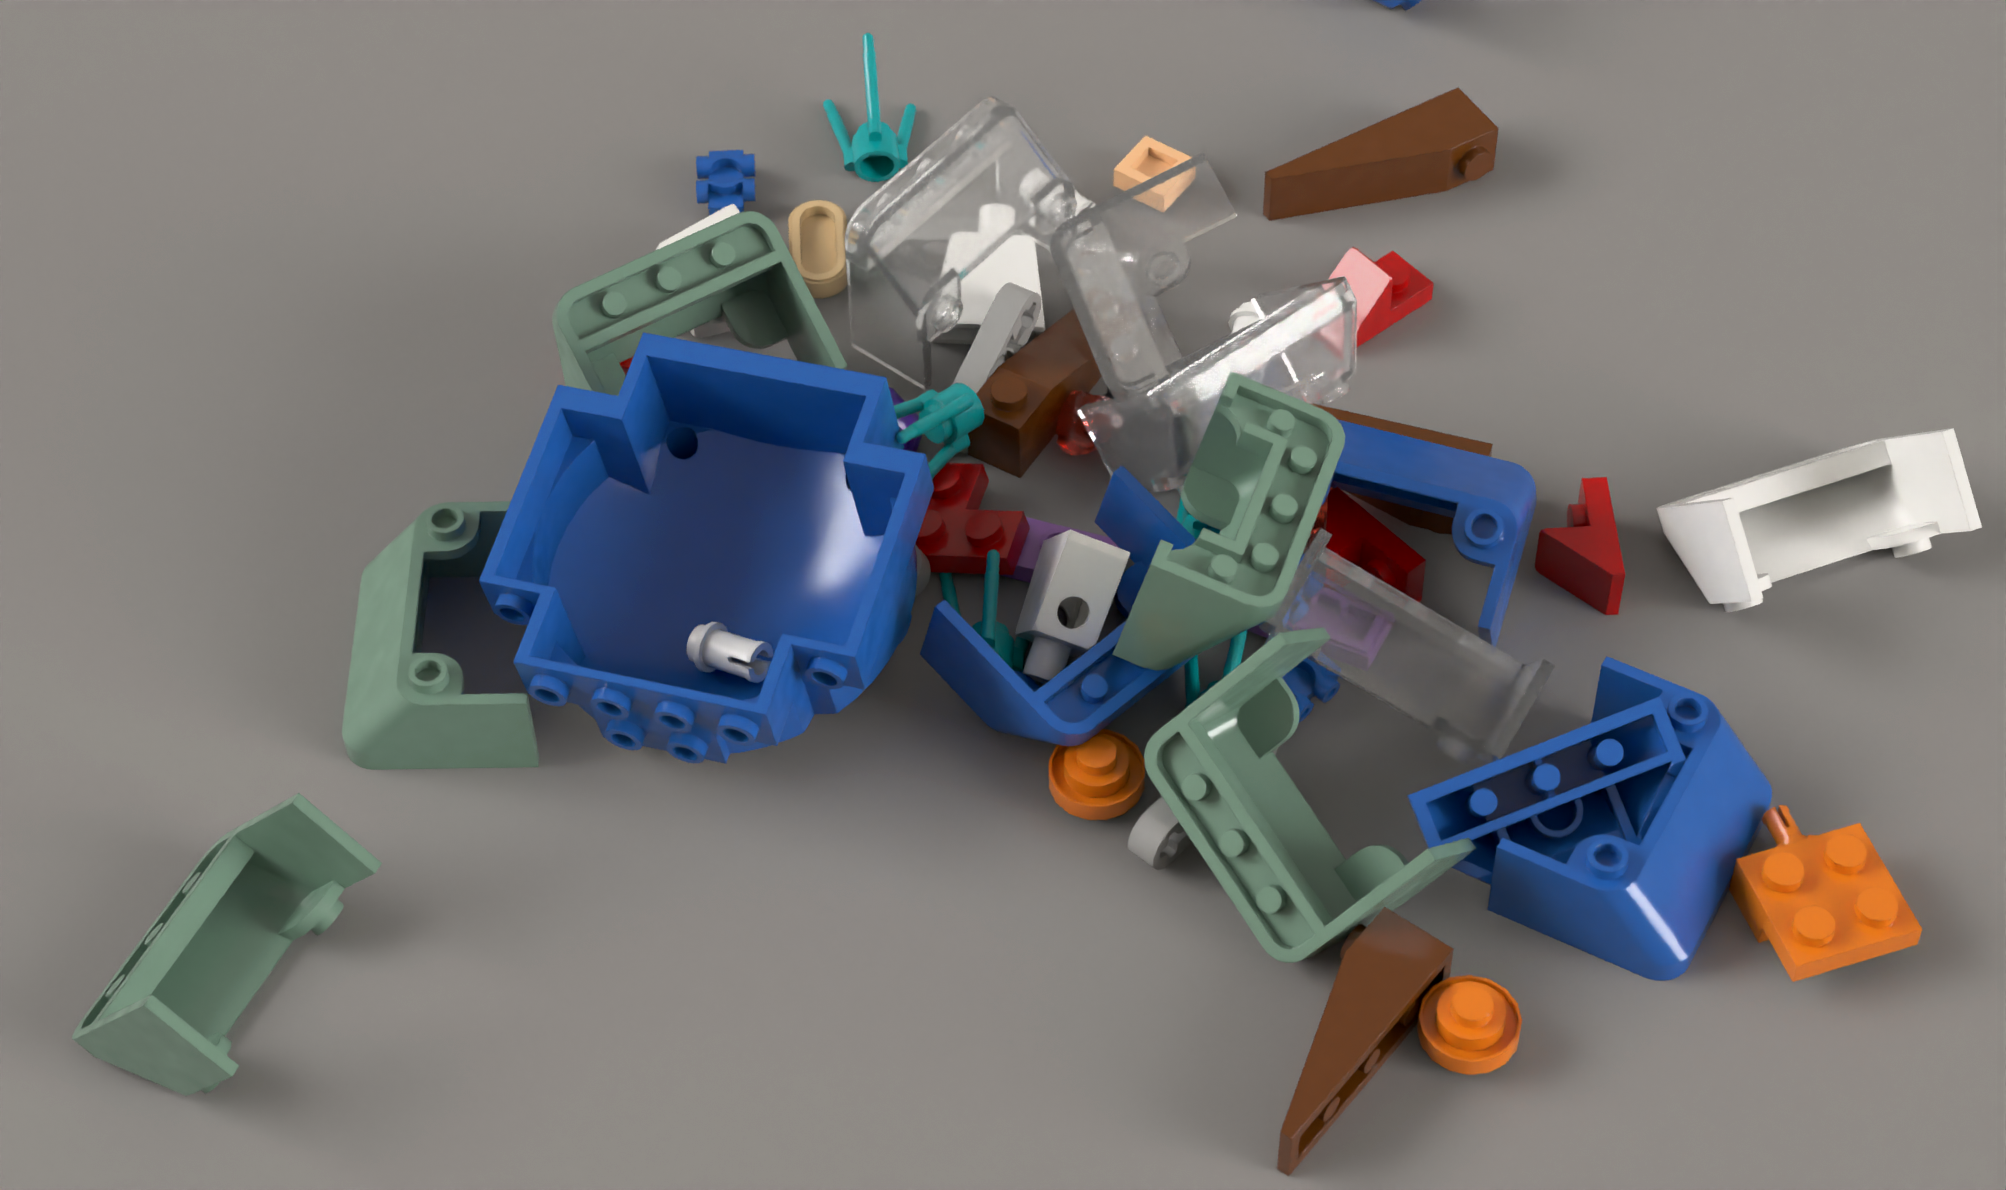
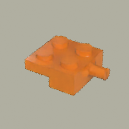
M1779 805L1778 812L1776 807H1772L1763 814L1762 822L1768 828L1777 846L1736 859L1729 891L1758 943L1770 941L1792 982L1918 945L1922 928L1860 823L1819 835L1806 836L1802 835L1786 805Z

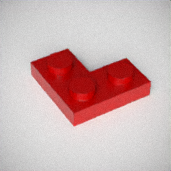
M947 463L932 479L934 491L915 545L927 557L931 572L985 574L987 553L995 549L1000 554L999 575H1013L1030 530L1024 511L978 510L989 483L984 465L977 463Z

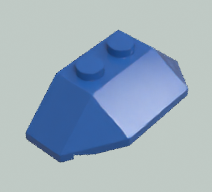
M1659 696L1412 793L1407 797L1427 847L1431 848L1469 838L1476 847V850L1452 868L1491 886L1496 849L1502 837L1564 864L1568 862L1574 849L1581 841L1594 835H1612L1639 846L1683 767L1686 758Z

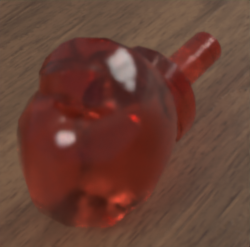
M1072 390L1065 399L1055 428L1058 436L1057 444L1064 453L1073 456L1088 454L1096 450L1105 440L1112 438L1120 425H1126L1129 422L1130 415L1126 410H1121L1117 402L1110 397L1090 394L1083 390Z

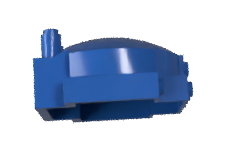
M643 332L618 396L558 385L479 579V583L494 614L512 624L528 625L513 661L527 693L536 700L551 706H563L566 702L578 704L581 709L596 720L603 738H606L610 743L620 748L639 750L644 746L668 751L673 757L688 763H701L706 759L725 764L731 753H741L771 745L778 746V743L804 733L814 715L837 714L854 701L875 680L888 663L900 643L909 622L917 584L915 543L934 491L926 454L903 450L904 444H900L896 440V435L900 432L887 378ZM710 622H719L727 627V631L755 641L769 643L773 649V656L768 658L758 654L756 657L771 662L765 679L759 683H753L746 678L718 669L712 672L700 671L687 656V642L693 629L700 624L706 625Z

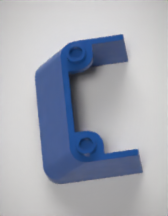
M1338 420L1345 433V444L1322 505L1327 499L1330 487H1338L1344 491L1454 518L1452 538L1460 555L1472 563L1494 568L1477 626L1481 653L1494 655L1536 507V486L1531 474L1524 467L1513 462Z
M1123 465L1113 472L1094 522L1120 549L1131 552L1129 558L1135 563L1123 573L1114 596L1118 610L1128 619L1160 540L1162 539L1174 544L1172 550H1178L1192 545L1196 539ZM945 599L934 608L920 651L922 658L990 728L1005 734L1063 746H1076L1087 742L1190 660L1183 661L1169 669L1152 670L1112 655L1125 626V621L1046 684L1039 687L1026 674L1013 670Z
M1606 656L1600 669L1591 723L1660 696L1686 758L1684 765L1639 846L1612 835H1594L1581 841L1574 849L1568 862L1564 864L1502 837L1496 849L1487 910L1644 978L1666 981L1682 975L1691 964L1729 891L1736 859L1747 856L1763 826L1762 816L1769 810L1772 788L1763 772L1710 699L1700 693Z

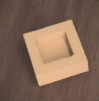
M1145 136L1114 168L1113 186L1162 209L1194 175V158Z

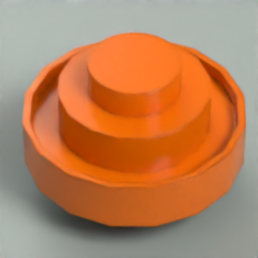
M1102 729L1087 742L1080 745L1063 746L1057 744L1049 758V790L1055 802L1069 814L1085 820H1108L1125 814L1138 803L1145 789V763L1138 746L1125 735L1108 729Z
M1473 975L1449 977L1434 985L1422 999L1417 1031L1421 1047L1435 1063L1452 1072L1466 1075L1483 1074L1505 1065L1515 1053L1521 1031L1522 1017L1518 1003L1504 987L1487 978Z

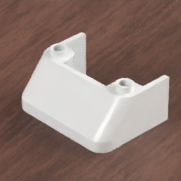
M1954 428L1863 442L1656 508L1663 533L1709 604L1723 603L1725 612H1734L1762 603L1763 595L1761 591L1772 587L1771 583L1872 550L1892 548L1894 558L1916 554L1932 548L1929 537L1943 533L1966 532L1982 528Z

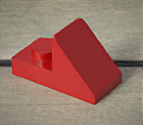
M1352 247L1345 253L1305 313L1304 323L1345 356L1432 300L1434 283L1393 250L1373 262L1357 248Z
M1607 477L1582 478L1578 504L1568 505L1567 527L1545 528L1539 532L1534 566L1536 571L1604 615H1618L1625 579V569Z
M1336 487L1328 493L1322 590L1335 594L1356 578L1361 577L1367 588L1374 595L1386 598L1402 613H1405L1422 600L1426 559L1340 488Z

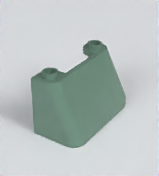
M1230 372L1181 492L1183 505L1190 515L1202 523L1219 529L1220 532L1217 534L1202 528L1199 537L1192 545L1178 550H1172L1174 544L1162 539L1160 540L1112 655L1144 668L1165 670L1276 615L1288 593L1344 448L1345 433L1343 427L1332 414L1235 372Z

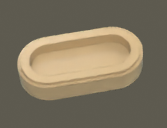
M825 200L805 202L797 206L791 212L788 219L789 252L812 297L828 298L840 293L849 282L847 218L843 209L835 203Z

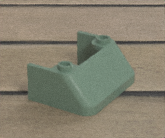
M753 211L737 213L570 289L559 300L552 316L565 386L616 396L619 395L626 377L620 362L634 356L643 332L675 338L720 316L724 317L732 335L747 347L764 349L787 339L797 361L845 369L848 365L777 227L768 217Z
M511 501L445 502L433 505L423 511L370 561L363 570L342 725V736L347 755L359 767L370 770L521 768L539 766V752L528 693L464 694L462 669L453 658L441 653H421L429 578L481 577Z
M1324 627L1278 633L1154 733L1146 745L1144 754L1145 768L1151 781L1261 946L1271 957L1286 963L1302 961L1319 954L1348 937L1357 925H1369L1384 907L1391 911L1395 910L1476 850L1472 841L1469 838L1428 848L1411 862H1408L1401 852L1388 845L1377 844L1362 848L1347 860L1336 846L1273 753L1275 749L1294 734L1299 722L1298 702L1282 677L1331 639Z
M300 793L222 836L196 864L82 1018L72 1035V1039L92 1056L184 1096H189L198 1091H202L205 1094L209 1093L221 1081L231 1078L238 1069L239 1065L227 1056L232 1042L226 1037V1034L292 941L302 937L310 930L316 935L323 933L335 921L344 907V904L338 900L344 889L375 874L382 863Z

